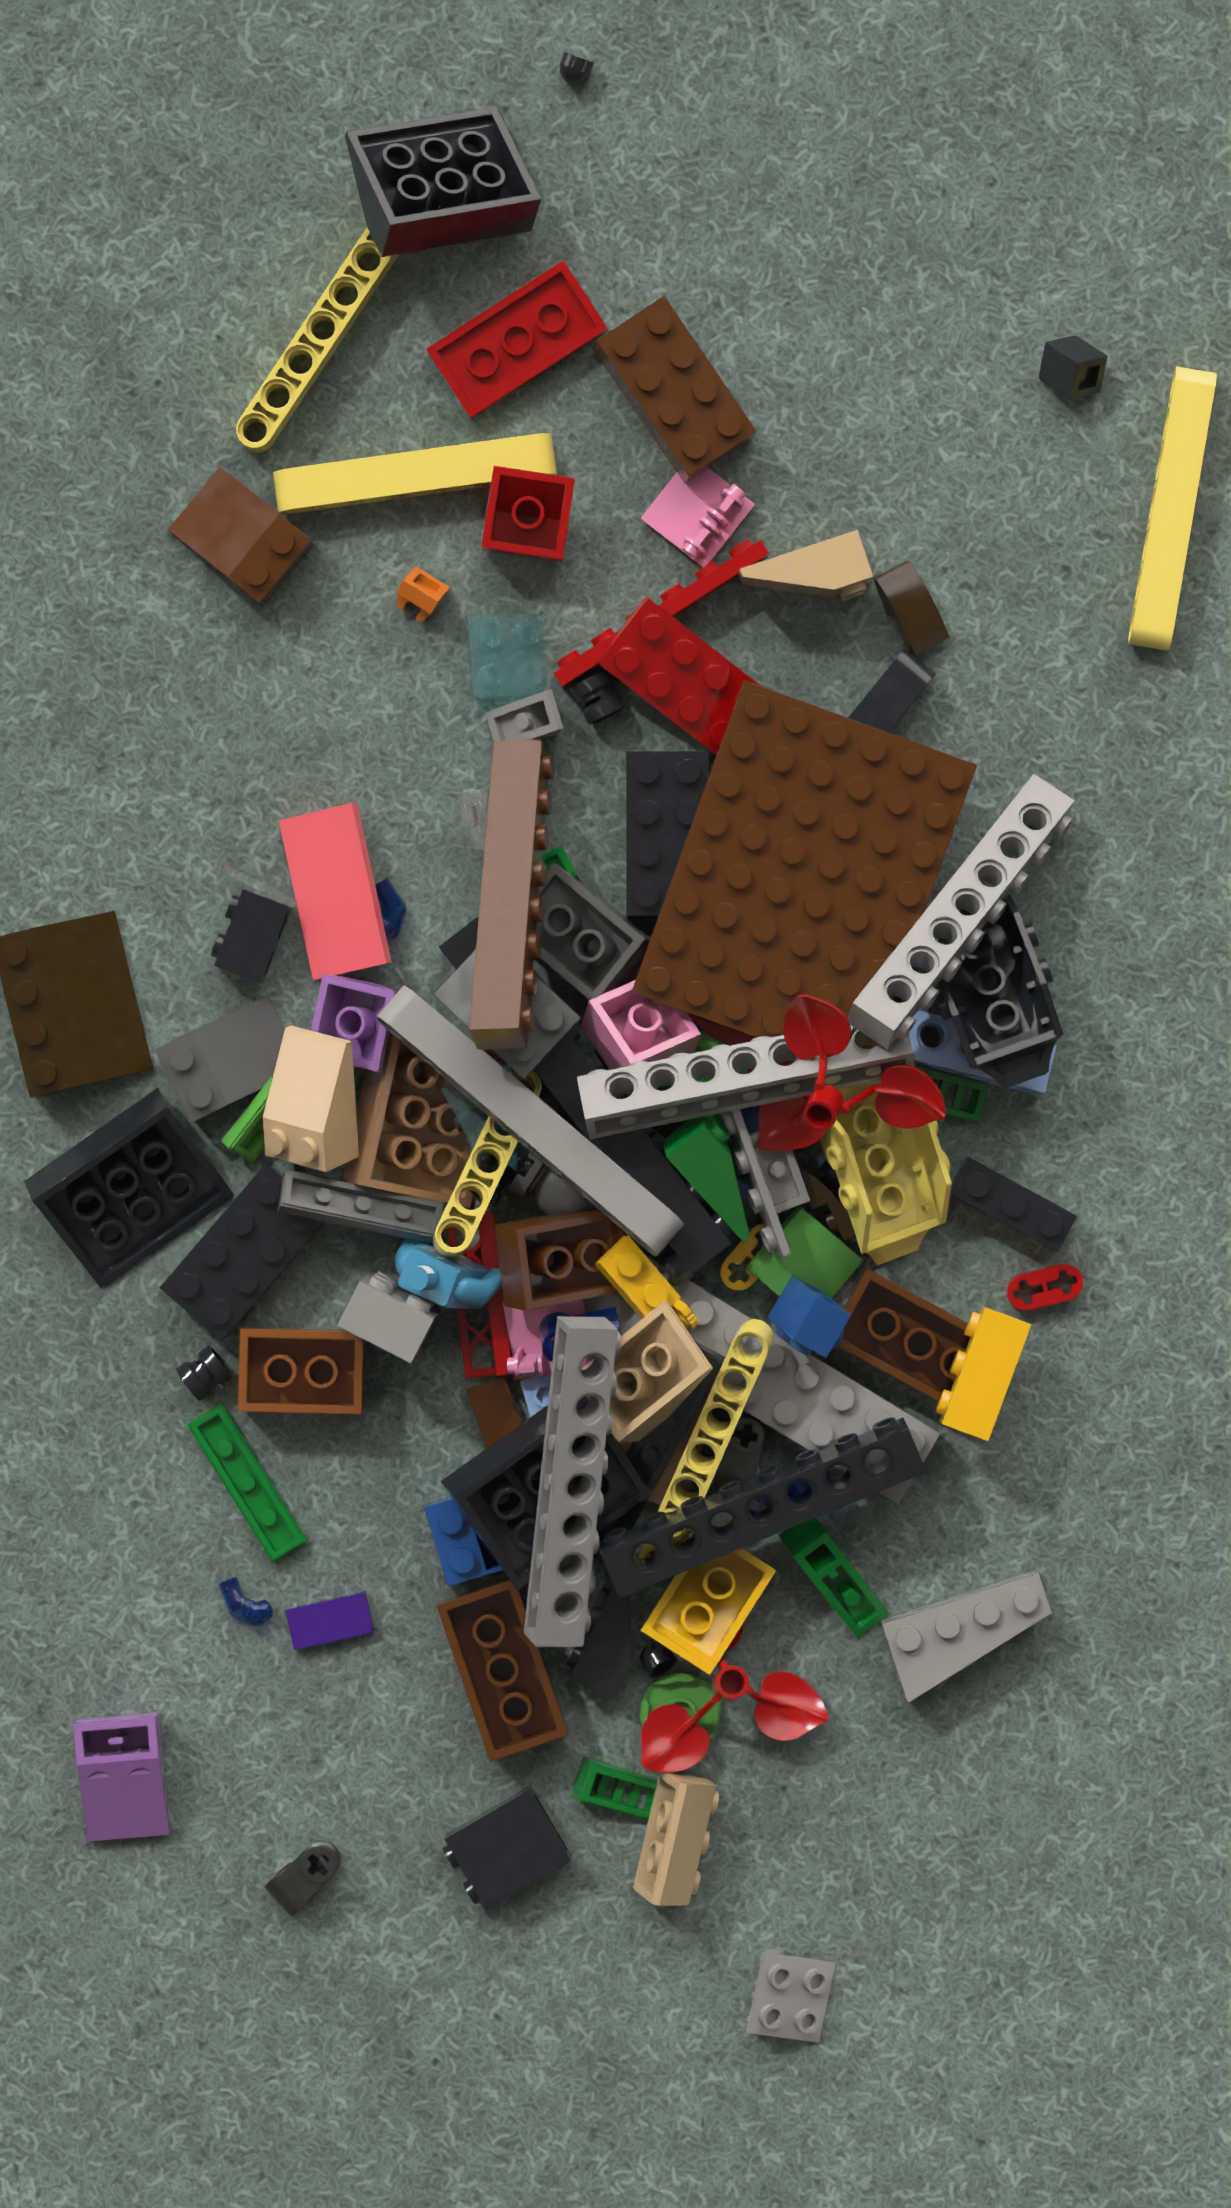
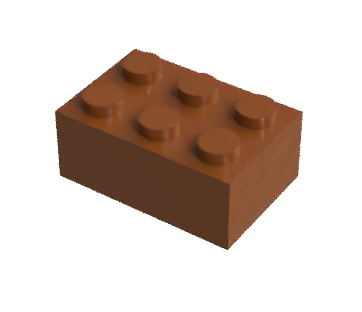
M241 1328L238 1411L362 1414L364 1412L366 1340L347 1330Z

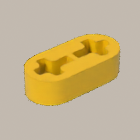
M764 1223L752 1228L749 1231L750 1238L745 1242L741 1241L721 1265L720 1275L722 1281L732 1290L740 1291L747 1289L758 1279L746 1269L747 1275L750 1276L748 1280L743 1282L738 1279L733 1283L728 1279L731 1271L727 1267L732 1262L737 1265L741 1264L747 1256L751 1259L755 1257L751 1253L758 1244L755 1235L760 1229L765 1228Z

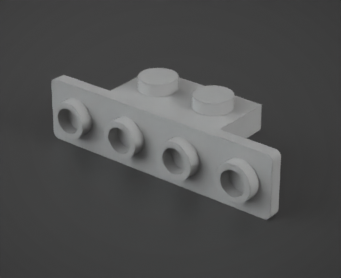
M740 1109L719 1113L721 1124L729 1135L733 1136L737 1151L733 1152L736 1167L741 1175H747L751 1187L750 1190H747L750 1206L755 1214L760 1212L765 1228L760 1229V1233L768 1252L774 1251V1254L781 1258L791 1256L777 1213L810 1201L793 1150H759V1131L748 1134Z

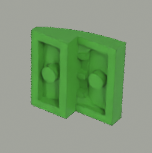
M798 1205L781 1225L791 1256L785 1258L778 1257L774 1254V1251L768 1252L764 1245L746 1268L779 1296L793 1275L825 1292L832 1298L863 1262V1259Z

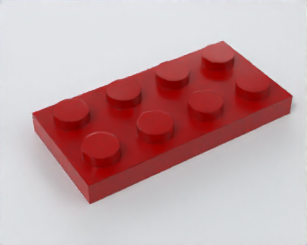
M563 260L428 347L426 351L470 419H473L606 333L608 328Z
M647 596L596 660L599 665L716 755L743 681L761 686Z

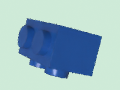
M792 1275L768 1318L778 1326L776 1334L789 1341V1346L809 1357L812 1351L826 1358L830 1350L836 1348L841 1342L844 1335V1327L851 1314L825 1292Z

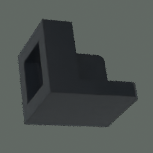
M1078 336L1045 342L1039 379L1069 400L1100 393L1108 356Z

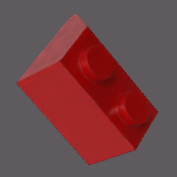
M493 466L481 544L482 550L563 563L575 478Z

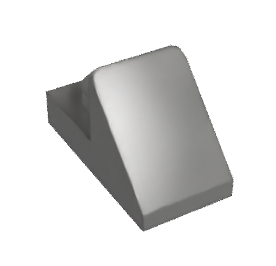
M552 689L486 712L494 741L535 740L555 736L563 730Z

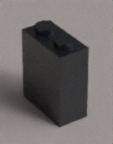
M531 1785L447 1833L444 1839L447 1845L442 1848L451 1866L454 1869L460 1866L468 1881L464 1882L463 1885L475 1905L481 1902L485 1910L570 1862L572 1857Z

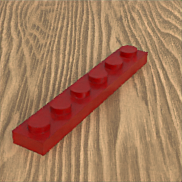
M749 539L743 541L728 552L731 559L717 566L715 561L694 573L697 581L683 589L679 583L661 594L659 597L662 603L659 606L671 616L676 617L738 577L741 568L766 559L769 556L768 550L761 539L753 545ZM633 613L628 615L625 620L627 621ZM610 627L590 640L594 647L580 655L576 649L558 660L556 664L560 669L553 672L561 688L564 689L598 667L599 664L596 660L619 631L614 633Z

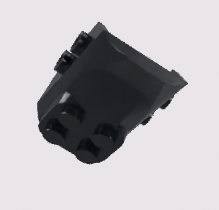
M1010 894L1003 901L1007 906L995 924L987 922L981 929L984 932V936L972 953L965 950L960 956L959 960L962 961V964L954 977L949 982L942 979L938 984L942 995L936 997L943 1020L950 1018L952 1020L969 1067L982 1070L996 1080L1002 1088H1009L1048 1073L1054 1045L1063 1035L1047 985L1053 982L1048 963L1045 958L1037 959L1033 948L1038 947L1039 942L1032 923L1024 925L1019 910ZM958 910L963 915H972L970 912L966 910ZM935 938L941 944H949L945 939Z

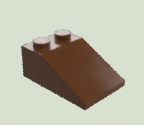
M221 467L215 471L168 529V531L261 607L265 606L314 546L313 541Z
M600 1210L533 1217L495 1225L504 1305L506 1307L530 1311L618 1292L597 1268L595 1263L623 1236H628V1234Z

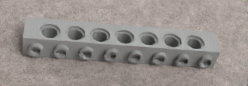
M1033 774L854 1000L848 1015L850 1025L887 1050L896 1038L903 1041L908 1036L916 1023V1019L913 1016L920 1008L924 1011L929 1009L939 993V990L936 989L942 979L949 982L954 977L962 964V961L959 960L960 956L965 950L969 953L975 950L984 936V932L981 929L987 922L991 924L997 922L1007 906L1003 901L1010 893L1016 896L1022 890L1029 878L1026 872L1032 864L1038 868L1043 863L1051 850V846L1048 844L1053 837L1061 839L1073 822V818L1069 816L1074 803L1073 799L1037 775ZM1025 825H1033L1038 830H1031ZM1003 853H1010L1016 858H1008ZM980 881L990 882L994 887H987ZM959 909L966 910V911L970 912L972 915H971V916L963 915V914H961L958 910H959ZM935 938L945 939L949 944H941ZM912 967H920L927 973H918ZM889 996H897L904 1001V1003L894 1002L889 998Z
M850 1025L851 1039L846 1049L840 1054L827 1058L825 1084L842 1089L881 1081L883 1071L889 1066L909 1065L915 1067L909 1034L903 1041L896 1038L887 1050ZM784 1035L776 1037L761 1036L746 1043L731 1046L722 1044L714 1046L710 1050L697 1053H677L667 1059L652 1062L637 1061L627 1067L591 1071L587 1075L577 1077L589 1139L811 1095L817 1081L819 1056L808 1060L797 1058L788 1048ZM867 1044L875 1045V1047L871 1049L861 1048L862 1046ZM784 1061L794 1062L793 1064L788 1066L779 1065L781 1062ZM744 1069L753 1070L751 1073L748 1074L738 1073ZM704 1077L713 1078L708 1082H697L699 1079ZM661 1086H672L670 1089L665 1091L656 1090ZM621 1094H630V1096L625 1099L616 1098Z
M557 1316L524 1634L536 1647H583L585 1632L589 1631L591 1625L590 1611L587 1607L589 1593H592L595 1587L592 1562L593 1554H596L599 1549V1534L596 1530L597 1516L602 1513L604 1506L603 1493L600 1489L602 1475H605L608 1469L605 1443L606 1435H610L612 1431V1415L609 1411L610 1397L615 1394L617 1388V1378L613 1371L615 1356L619 1355L621 1350L620 1333L605 1317ZM594 1356L592 1364L587 1369L581 1370L582 1362L587 1357ZM585 1396H590L587 1405L582 1409L576 1410L579 1400ZM581 1436H585L584 1443L579 1448L572 1449L574 1441ZM581 1476L578 1485L568 1489L569 1482L574 1477ZM577 1515L576 1521L572 1526L563 1528L565 1521L569 1517ZM572 1555L570 1563L565 1567L559 1568L562 1559ZM568 1594L565 1603L555 1607L556 1601L561 1596Z

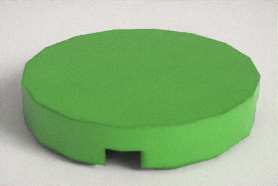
M674 1672L661 1676L648 1687L641 1700L640 1720L642 1726L647 1716L661 1705L675 1704L682 1706L687 1710L690 1718H692L715 1695L713 1688L706 1680L692 1673ZM719 1702L696 1723L708 1732L710 1740L720 1726L721 1707Z

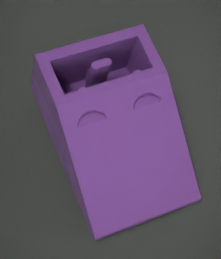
M160 1712L78 1719L73 1724L76 1765L88 1842L170 1835Z

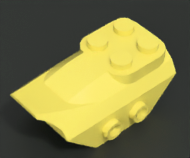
M881 1081L838 1090L843 1097V1101L847 1102L868 1087L881 1085ZM872 1094L850 1108L848 1114L839 1113L834 1125L826 1130L820 1141L829 1164L836 1170L840 1183L839 1198L842 1205L849 1212L861 1254L867 1253L876 1265H880L919 1250L920 1244L928 1231L933 1227L946 1223L952 1182L949 1176L950 1162L946 1153L941 1149L937 1136V1121L912 1129L890 1126L882 1120L875 1109L874 1104L878 1094Z

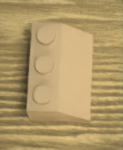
M678 1772L659 1773L633 1889L653 1905H689L691 1895H695L698 1891L700 1884V1872L697 1871L700 1855H705L710 1838L709 1831H706L709 1816L715 1814L719 1801L718 1791H715L716 1784L707 1778Z

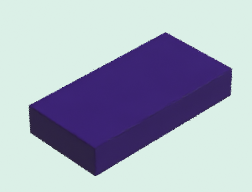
M366 1591L285 1610L294 1650L374 1632Z

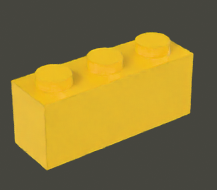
M982 1306L980 1313L972 1312L964 1335L971 1337L965 1352L958 1350L950 1370V1374L956 1376L951 1391L943 1390L936 1408V1413L942 1414L939 1421L941 1424L989 1441L1032 1324Z

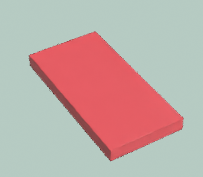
M349 803L279 820L312 979H322L323 974L341 975L392 963L358 803Z

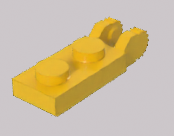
M629 1235L623 1236L595 1263L597 1268L641 1319L662 1302L668 1301L686 1328L693 1330L699 1324V1320L692 1313V1310L679 1300L681 1298Z

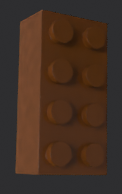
M665 296L596 340L594 352L685 484L753 439L756 433L755 428Z
M865 1267L843 1307L851 1316L844 1327V1335L838 1347L939 1401L943 1390L951 1391L956 1376L950 1374V1370L958 1350L965 1352L971 1337L964 1335L968 1323Z
M505 1578L438 1601L437 1609L490 1762L567 1736L569 1729L541 1647H536L524 1634L526 1604L521 1589L516 1590L509 1579Z

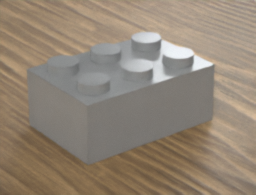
M378 1271L375 1275L368 1273L359 1281L337 1326L412 1363L420 1353L441 1309L435 1307V1303L415 1293L409 1294L398 1288L399 1280L382 1271Z

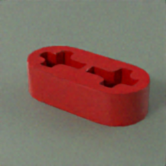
M1057 1264L1014 1276L1008 1282L1006 1297L1011 1305L1020 1310H1032L1068 1301L1077 1297L1081 1292L1083 1277L1075 1266L1069 1264ZM1065 1270L1067 1276H1075L1076 1283L1070 1285V1292L1064 1294L1061 1288L1048 1290L1046 1284L1047 1282L1059 1279L1058 1272ZM1025 1280L1028 1286L1041 1284L1043 1289L1042 1292L1030 1295L1031 1302L1024 1304L1022 1298H1015L1013 1295V1291L1019 1289V1282Z

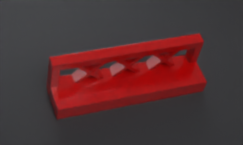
M494 1210L485 1211L478 1226L480 1239L471 1251L468 1249L465 1251L467 1258H472L491 1269L500 1267ZM447 1228L449 1247L462 1245L457 1241L455 1228ZM480 1246L482 1260L474 1254ZM502 1288L484 1304L488 1307L490 1321L481 1332L467 1322V1309L457 1308L465 1379L509 1374L507 1359L512 1357L503 1307L504 1297ZM490 1326L492 1341L484 1335ZM468 1329L477 1335L471 1345L469 1343ZM480 1339L493 1348L494 1367L473 1369L471 1351Z

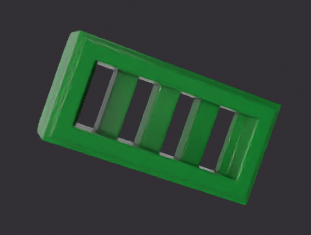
M915 1065V1068L926 1073L933 1081L934 1079L940 1080L938 1088L944 1102H946L950 1083L956 1084L951 1107H946V1116L979 1124L989 1084ZM966 1087L973 1088L967 1112L960 1111Z
M584 1756L574 1783L572 1795L583 1803L649 1820L658 1779ZM596 1773H600L595 1792L593 1793L591 1789ZM610 1777H614L616 1782L611 1797H605ZM627 1781L632 1782L627 1803L620 1802ZM642 1786L649 1787L642 1809L636 1807Z

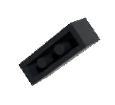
M970 1157L965 1158L952 1182L951 1196L1055 1252L1059 1251L1077 1218V1215Z

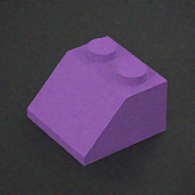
M323 974L311 1031L352 1041L353 1066L382 1072L390 1032L377 1020L376 1016L398 991L380 984L347 976Z

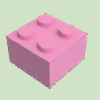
M635 980L588 1002L581 1027L610 1070L627 1067L637 1061L652 1062L667 1059L677 1053L692 1054L696 1049L701 1033L687 1012L631 992Z

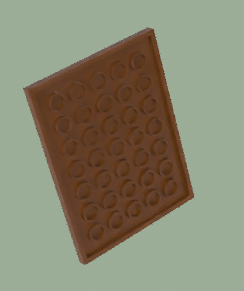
M744 680L631 992L755 1037L784 1035L783 1023L786 1011L790 1003L799 995L807 994L831 1003L848 1018L854 1000L924 913L977 765ZM867 1044L862 1046L861 1048L871 1049L874 1048L875 1045Z

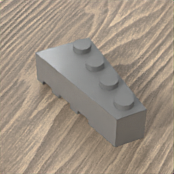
M1034 1570L880 1621L905 1698L909 1703L1052 1612L1040 1575Z

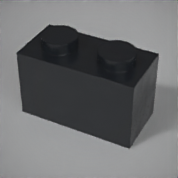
M242 889L240 897L233 895L225 914V918L231 920L225 935L218 934L211 951V956L216 958L214 966L263 984L291 907Z

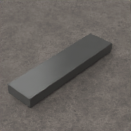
M285 1170L282 1176L278 1212L433 1244L434 1232L443 1215L445 1203Z

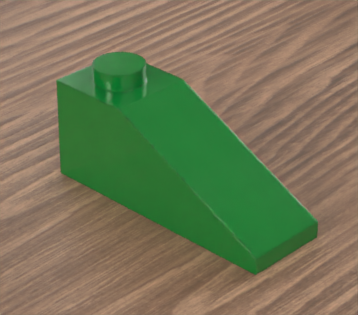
M706 1116L690 1119L663 1140L666 1157L735 1234L745 1242L750 1238L727 1143L730 1135L716 1118L712 1121Z
M817 1518L787 1529L778 1535L793 1558L857 1638L890 1614Z

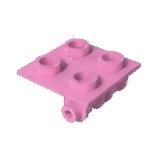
M709 468L686 484L676 472L640 519L704 567L711 562L755 504L745 497V492L734 484L731 486Z
M584 1299L530 1311L506 1307L503 1301L512 1357L507 1359L508 1373L515 1374L516 1378L551 1376L557 1316L587 1317ZM587 1357L582 1362L581 1369L592 1361L594 1357Z

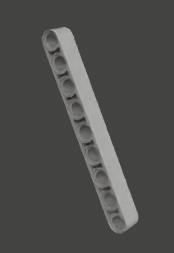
M402 986L376 1016L377 1020L389 1032L648 1252L658 1256L682 1228L684 1223L675 1213L482 1049L478 1050L473 1041L411 989Z

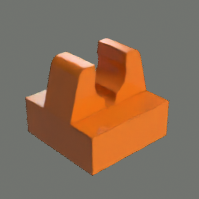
M415 566L403 579L396 592L398 594L396 607L402 611L409 601L420 608V612L415 620L423 622L443 601L450 587Z

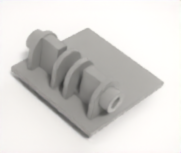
M766 1948L765 1952L759 1957L761 1964L758 1978L754 1981L756 1987L751 1995L753 2001L750 2015H747L746 2021H748L746 2033L819 2043L836 1963L782 1955L781 1951Z

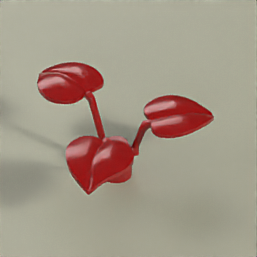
M799 995L790 1003L783 1023L785 1042L797 1058L808 1060L819 1056L817 1081L809 1100H807L806 1096L760 1105L759 1150L789 1151L813 1145L823 1137L826 1130L834 1125L839 1113L848 1114L850 1108L872 1094H878L874 1104L878 1115L884 1122L896 1128H918L945 1118L946 1106L937 1085L926 1073L909 1065L887 1067L881 1075V1085H872L847 1102H844L840 1091L836 1087L825 1084V1076L828 1062L827 1054H840L846 1049L851 1039V1026L848 1018L836 1006L811 995Z
M743 1624L726 1651L732 1649L740 1640ZM721 1658L717 1663L720 1671L716 1674L712 1683L715 1695L692 1718H690L685 1708L675 1704L661 1705L647 1716L641 1730V1765L644 1769L656 1773H674L686 1770L698 1763L708 1750L710 1737L708 1732L696 1723L720 1700L733 1702L742 1695L747 1694L753 1700L759 1701L754 1709V1721L765 1736L777 1741H790L799 1738L828 1720V1713L817 1692L799 1676L785 1671L770 1673L764 1677L761 1683V1694L754 1691L752 1686H749L748 1676L742 1668L729 1666L728 1662Z

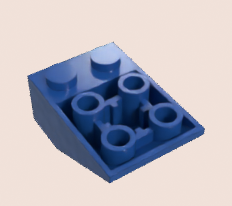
M451 1497L423 1505L445 1582L448 1586L502 1570Z

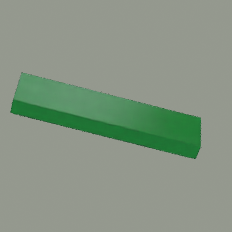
M223 1403L218 1404L187 1424L272 1563L308 1542Z

